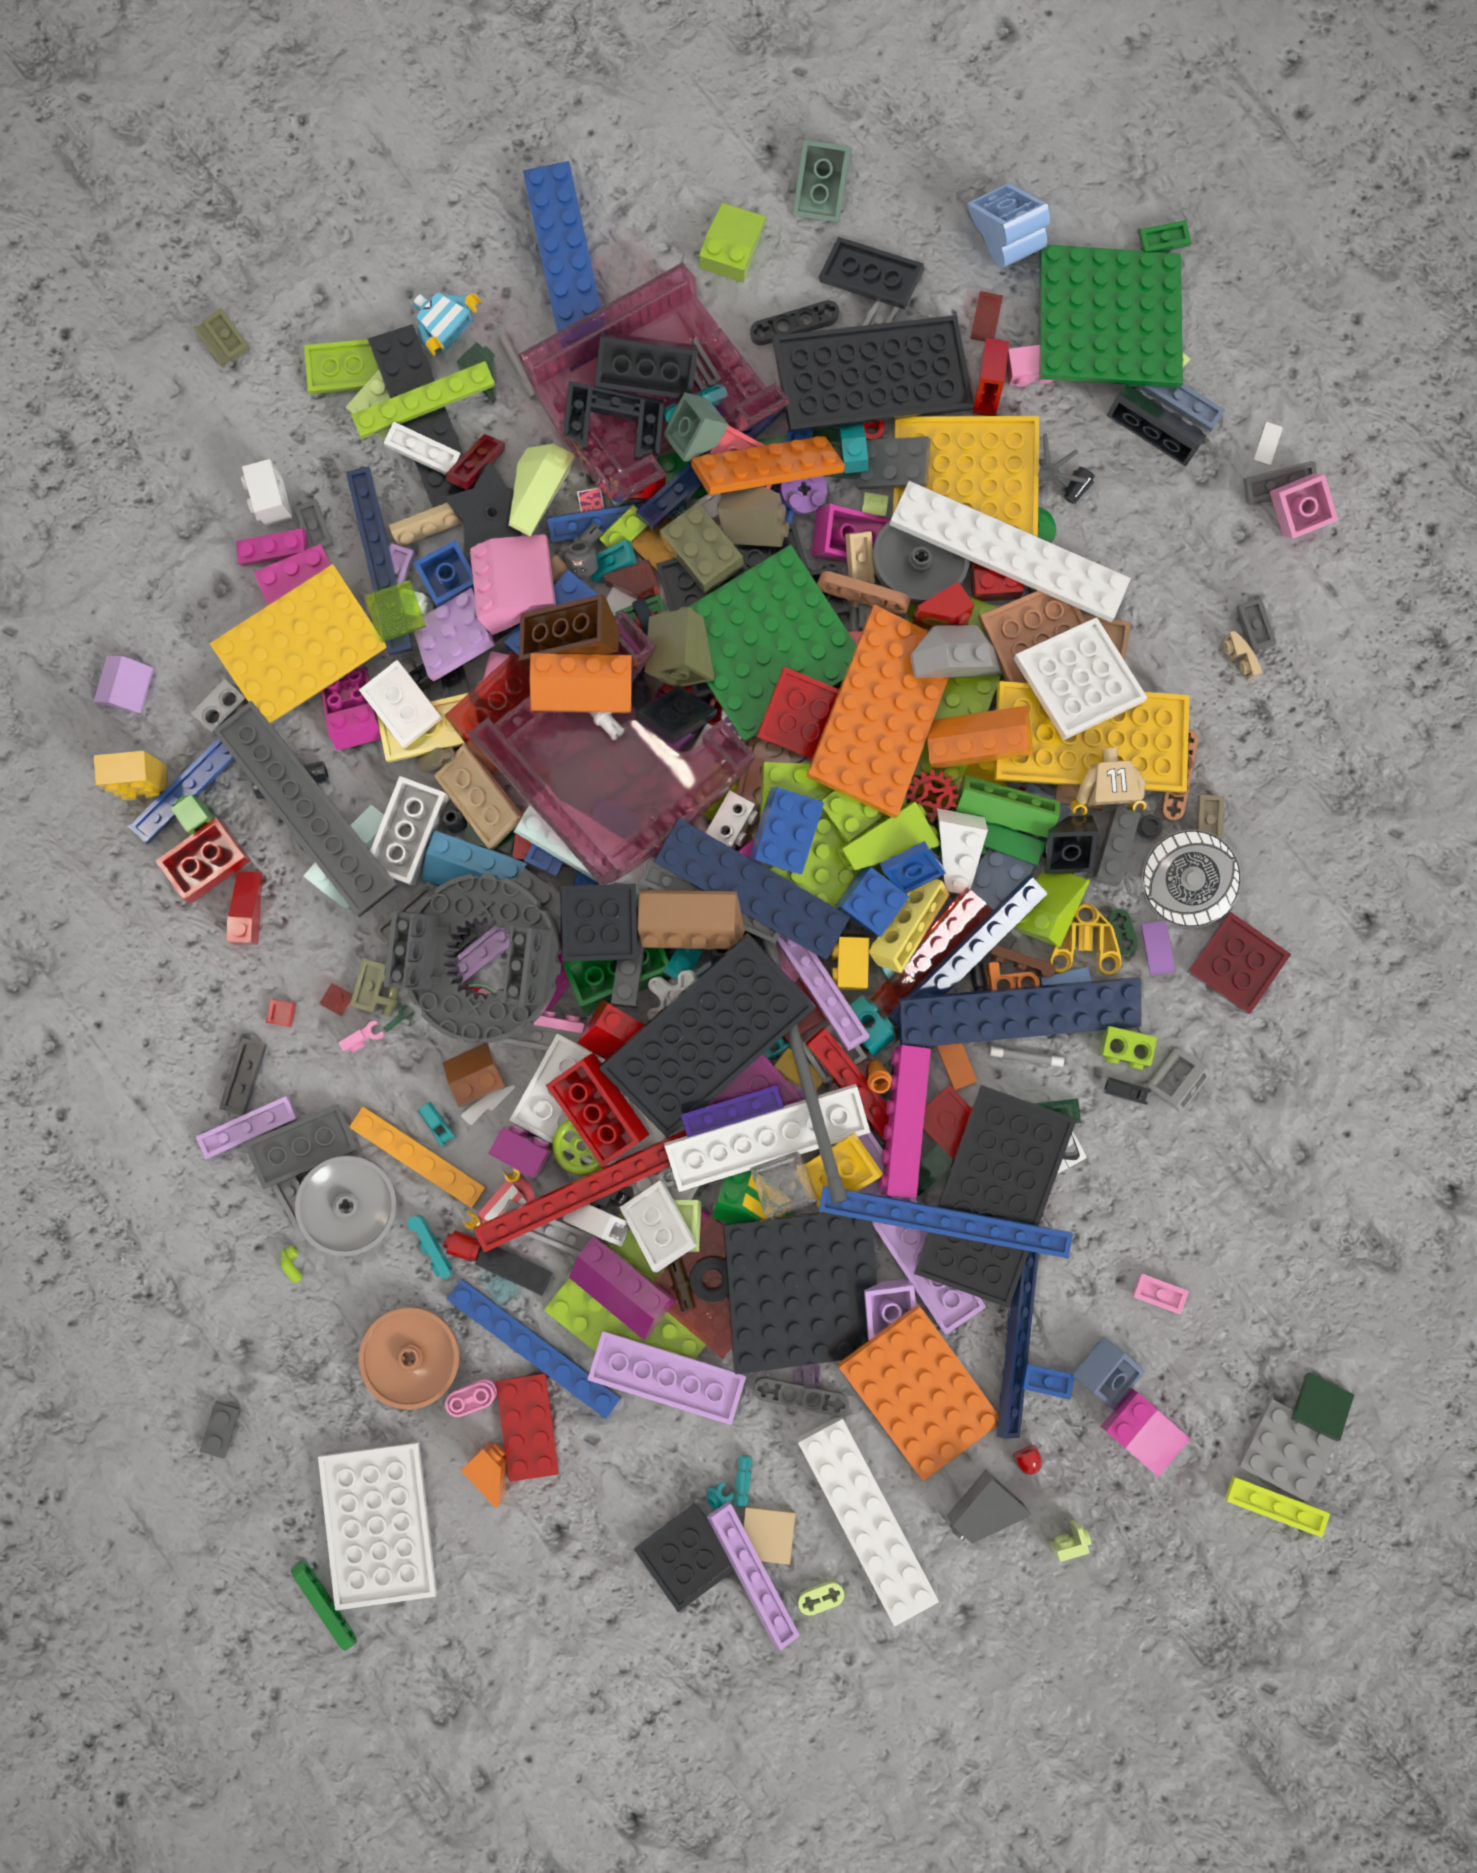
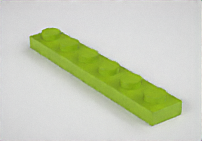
M484 361L353 413L351 416L361 439L391 428L393 422L402 424L495 387V383Z

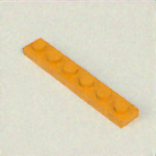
M364 1106L349 1126V1128L470 1208L475 1206L486 1189V1186Z

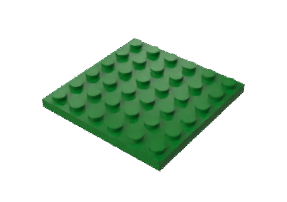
M1049 244L1039 250V379L1181 388L1183 384L1181 254Z
M792 545L787 546L689 606L704 618L714 672V680L705 683L744 743L757 735L783 667L836 687L842 683L856 648V643Z

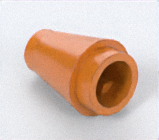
M874 1060L868 1065L869 1088L876 1093L888 1091L892 1084L891 1075L880 1061Z

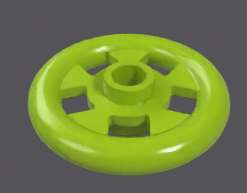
M569 1119L564 1121L557 1128L552 1141L553 1154L558 1164L566 1171L576 1175H588L601 1169V1165L587 1145L585 1150L578 1149L577 1143L583 1141V1139ZM569 1130L576 1134L570 1142L564 1139L565 1134ZM568 1148H570V1151L575 1156L570 1161L563 1153ZM590 1155L592 1163L582 1165L580 1158Z

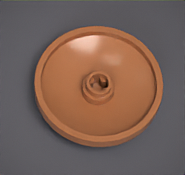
M420 1307L398 1308L381 1316L367 1330L359 1350V1369L367 1389L379 1401L397 1409H418L437 1401L453 1384L460 1365L459 1343L450 1325L438 1314Z

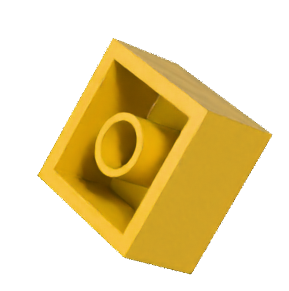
M839 937L832 950V960H836V968L831 969V978L839 990L865 991L868 988L869 938Z

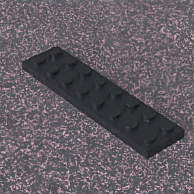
M413 324L368 338L369 346L390 399L435 381ZM445 406L400 424L460 452V458L464 455ZM414 460L432 508L445 504L447 496L466 491V489L446 481L445 474ZM473 483L467 490L473 489L475 483Z

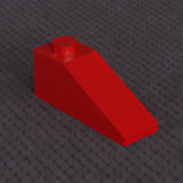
M237 871L227 921L226 941L229 943L258 945L262 872Z

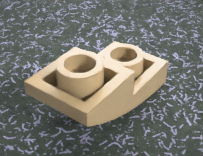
M1230 632L1223 642L1225 653L1230 656L1231 661L1241 659L1239 663L1240 670L1246 676L1247 681L1256 679L1263 673L1257 657L1247 642L1237 632Z

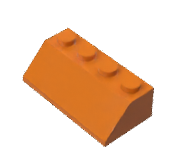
M531 653V711L631 713L632 655Z
M1028 705L933 720L928 733L930 764L936 769L1033 755Z

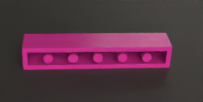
M900 1045L896 1046V1049L892 1051L891 1065H894L893 1075H891L892 1084L889 1088L891 1090V1099L886 1104V1114L889 1115L888 1125L886 1124L883 1134L884 1139H886V1150L883 1149L881 1154V1164L884 1165L883 1175L879 1178L881 1195L917 1198L931 1052L929 1048Z

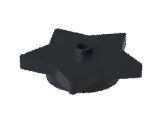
M491 464L486 466L473 489L445 498L446 503L464 523L465 553H470V548L489 539L522 536L521 531L509 526L514 490L506 486ZM489 508L496 509L497 514L495 517L488 515L487 511Z

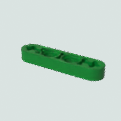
M302 1560L291 1568V1573L339 1647L347 1651L357 1643L356 1635L340 1610H335L334 1601L306 1561Z

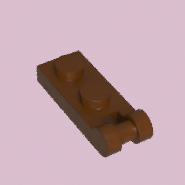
M995 945L988 952V954L992 955L991 960L1004 964L1006 960L1014 962L1013 967L1027 971L1028 967L1033 968L1039 976L1052 977L1055 974L1056 969L1053 964Z

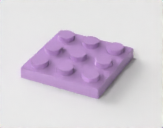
M472 588L411 623L427 675L432 681L439 679L495 646L491 633L477 619L475 593Z

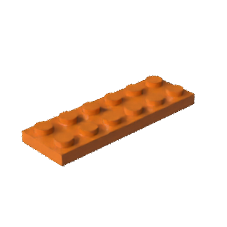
M817 436L809 439L693 457L691 466L708 494L713 495L844 472L845 464L826 436Z

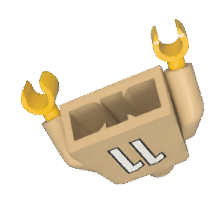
M1106 748L1102 750L1103 762L1091 766V769L1087 771L1079 787L1076 800L1070 804L1073 814H1075L1078 807H1081V815H1086L1087 813L1085 806L1087 802L1088 806L1127 803L1132 811H1136L1135 807L1138 804L1139 808L1144 810L1146 803L1142 799L1145 794V779L1131 761H1118L1117 748Z

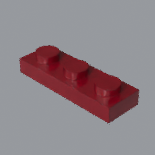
M483 434L446 473V481L467 490L481 476L486 466L492 464L505 450V442Z

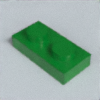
M1186 220L1140 229L1138 233L1142 251L1164 252L1188 247L1191 244Z

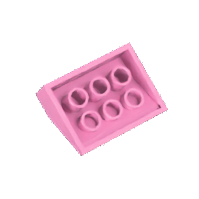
M545 534L493 538L470 548L477 619L492 635L519 624L520 614L556 605L548 540Z

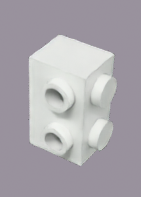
M729 790L706 834L733 849H736L737 846L740 847L747 837L746 829L749 824L753 825L759 815V812H757L759 807Z

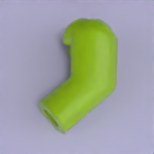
M290 1245L280 1253L281 1269L290 1281L295 1284L303 1278V1275L294 1265L293 1258H296L299 1252L294 1245Z

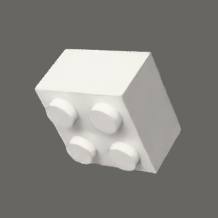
M268 459L243 466L244 476H241V481L245 491H249L250 498L247 499V503L251 513L255 514L258 521L261 520L266 527L294 520L282 475L273 462Z

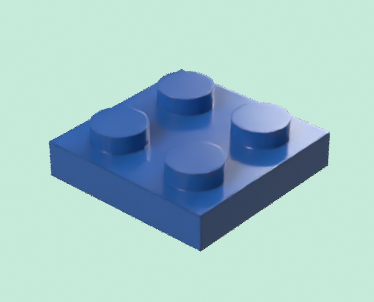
M925 841L880 863L883 872L890 881L905 894L946 874L944 866Z

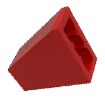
M985 339L972 414L996 416L1005 382L1009 341Z

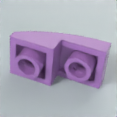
M1166 920L1141 924L1150 976L1175 972Z

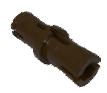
M676 1259L667 1266L673 1285H671L672 1291L675 1290L680 1311L684 1312L687 1309L696 1308L689 1287L690 1280H687L683 1268L682 1259Z

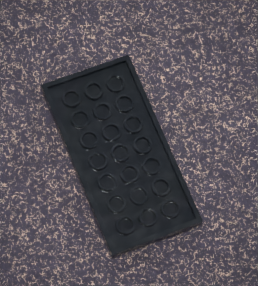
M957 315L776 335L772 338L789 433L970 411L974 408Z
M747 933L601 1063L599 1069L668 1138L683 1125L681 1114L701 1109L814 1010L816 1006Z
M980 1085L937 1207L1039 1226L1077 1119ZM928 1232L915 1266L914 1274L1009 1308L1029 1251Z

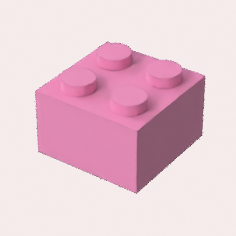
M1313 473L1269 491L1283 537L1294 539L1338 521L1325 474Z

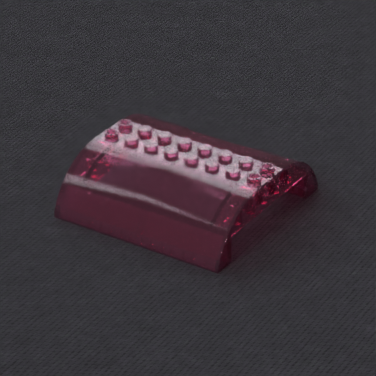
M683 262L519 354L522 366L537 398L561 437L563 433L565 397L569 381L595 386L600 331L690 344L692 340L697 338L721 377V382L718 384L725 386L728 396L722 398L721 403L714 407L729 426L736 430H747L790 403L789 398L776 382L768 387L764 385L697 298L696 279ZM697 354V357H698L699 361L701 362L702 366H703L704 369L706 370V372H707V374L709 375V377L711 378V380H713V378L711 377V375L709 374V372H708V370L706 369L705 365L703 364V362L701 361L700 357H699L698 354ZM695 368V372L697 373L703 385H705V380L703 379L698 369ZM693 383L692 394L694 395L698 393L699 390ZM617 390L664 400V407L681 400L679 398ZM590 412L586 451L578 448L579 444L568 436L566 438L562 437V439L596 485L610 499L620 503L664 478L665 471L656 459L673 448L663 435L668 426L667 422H662L659 456H655L654 453L643 455L642 460L638 461L634 460L636 421Z
M622 610L614 617L619 627L618 652L605 655H632L633 683L636 676L652 656L656 645L628 614ZM529 696L495 724L487 718L469 732L468 735L600 885H606L630 873L657 853L677 818L689 824L698 819L731 788L752 763L755 755L723 719L703 734L702 744L694 750L678 752L667 746L657 734L644 728L643 725L634 720L636 710L632 704L631 713H611V716L624 728L623 734L620 737L616 734L617 739L612 740L600 725L597 726L593 722L594 718L588 712L531 711V699Z

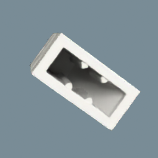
M589 1204L564 1215L563 1221L621 1247L630 1229L627 1221Z

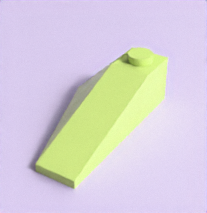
M554 443L526 449L516 467L509 526L528 536L532 535L568 476L575 454Z

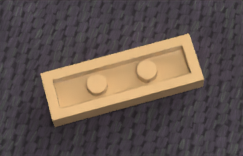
M445 503L390 524L389 527L397 545L403 547L463 522L451 507Z
M871 531L845 534L848 577L875 584ZM850 600L851 607L857 608L861 605V603Z

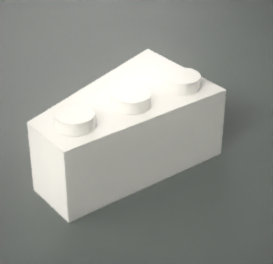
M937 808L941 861L946 872L943 875L944 886L949 892L969 895L988 831L985 817Z

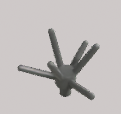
M1044 433L1045 463L1043 459H1039L1041 468L1038 473V488L1044 481H1052L1063 491H1066L1067 487L1057 477L1087 483L1085 478L1059 472V467L1078 454V450L1072 451L1056 464L1050 463L1048 436Z

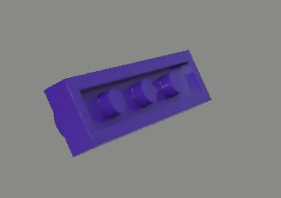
M775 1085L681 1114L687 1137H691L784 1108L778 1087Z

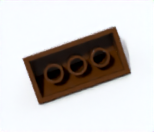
M603 594L520 614L519 661L530 666L531 653L605 655L618 652L619 627Z

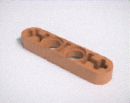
M823 571L817 582L822 592L871 607L875 604L895 614H905L911 602L909 596L902 592L830 571Z
M1191 729L1188 730V740L1192 741V743L1188 744V752L1190 754H1188L1187 792L1180 794L1164 792L1161 816L1168 822L1179 820L1185 812L1198 744V736ZM1181 798V801L1175 802L1174 808L1178 810V813L1174 814L1173 817L1170 816L1171 813L1167 811V808L1172 806L1173 799Z

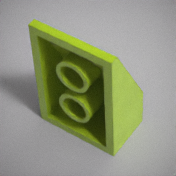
M722 202L706 235L699 255L700 269L744 283L767 217Z
M1043 871L1035 881L1048 894L1013 929L1025 936L1061 947L1090 880L1070 873L1045 874Z

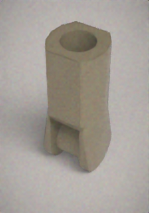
M437 747L419 757L417 761L419 770L421 772H431L442 765L452 762L455 756L454 750L451 747H446L445 749Z

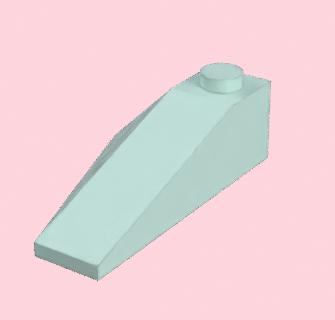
M372 805L351 824V827L370 850L384 817V814ZM314 863L304 877L348 910L350 906L319 866Z

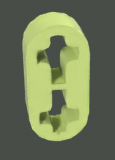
M831 1580L802 1591L798 1597L800 1611L810 1616L838 1606L844 1600L843 1587L839 1582ZM833 1587L835 1591H840L837 1593L836 1599H832L831 1596L822 1597L829 1594V1588ZM808 1596L811 1600L820 1598L813 1602L812 1608H809L808 1605L803 1606L805 1598Z

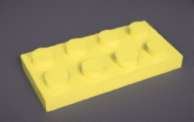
M470 692L431 701L443 719L406 748L401 746L377 714L386 761L390 763L424 755L437 747L442 749L446 747L454 748L463 744L482 741L473 694Z

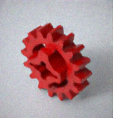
M934 769L930 770L929 775H926L922 770L921 778L912 777L915 784L909 785L908 789L912 791L907 793L905 798L911 799L912 801L910 802H916L921 806L927 805L932 807L934 812L926 810L925 812L926 816L930 818V822L933 823L934 817L938 816L937 808L950 811V806L957 807V804L953 801V799L959 798L958 793H953V790L957 788V784L950 785L952 777L943 778L944 771L942 770L938 775H935ZM931 780H938L942 782L944 786L942 785L938 787L932 784ZM920 784H923L922 794L915 797L917 788ZM929 790L939 793L936 795V801L932 802L930 798H925L928 796ZM949 794L948 801L942 808L940 804L942 798Z

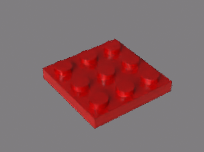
M783 667L756 737L813 759L839 689Z

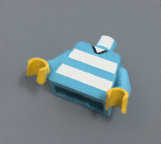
M436 293L430 301L422 294L418 295L413 302V306L420 311L416 319L418 321L417 332L421 344L430 351L432 356L436 355L434 351L437 348L444 354L473 322L468 309L476 313L478 310L475 305L478 303L482 304L483 301L475 293H471L467 297Z

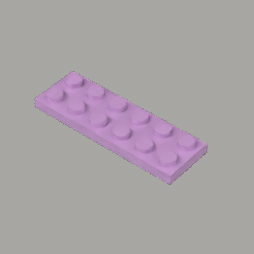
M603 1330L587 1380L732 1425L746 1375L735 1374L733 1370Z

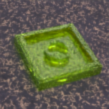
M410 580L364 596L380 643L426 627Z

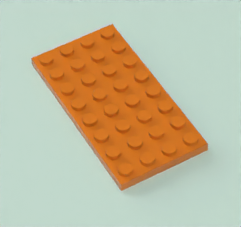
M874 604L866 619L806 777L895 819L899 815L949 677L914 678L910 654L929 631Z

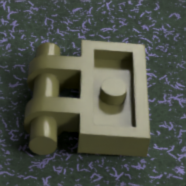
M366 959L362 960L350 1006L376 1012L377 1004L379 1003L384 1005L382 1015L392 1016L393 1009L397 1007L398 1001L396 998L399 988L389 987L387 997L380 996L385 980V964Z

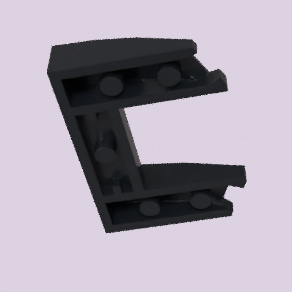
M569 381L565 397L562 437L566 438L568 436L579 444L578 448L586 451L590 412L636 421L634 460H642L643 455L652 453L655 456H659L664 400Z

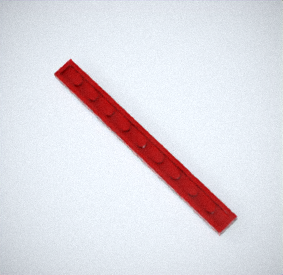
M686 1130L474 1227L473 1229L483 1251L487 1252L671 1166L664 1143L687 1136Z

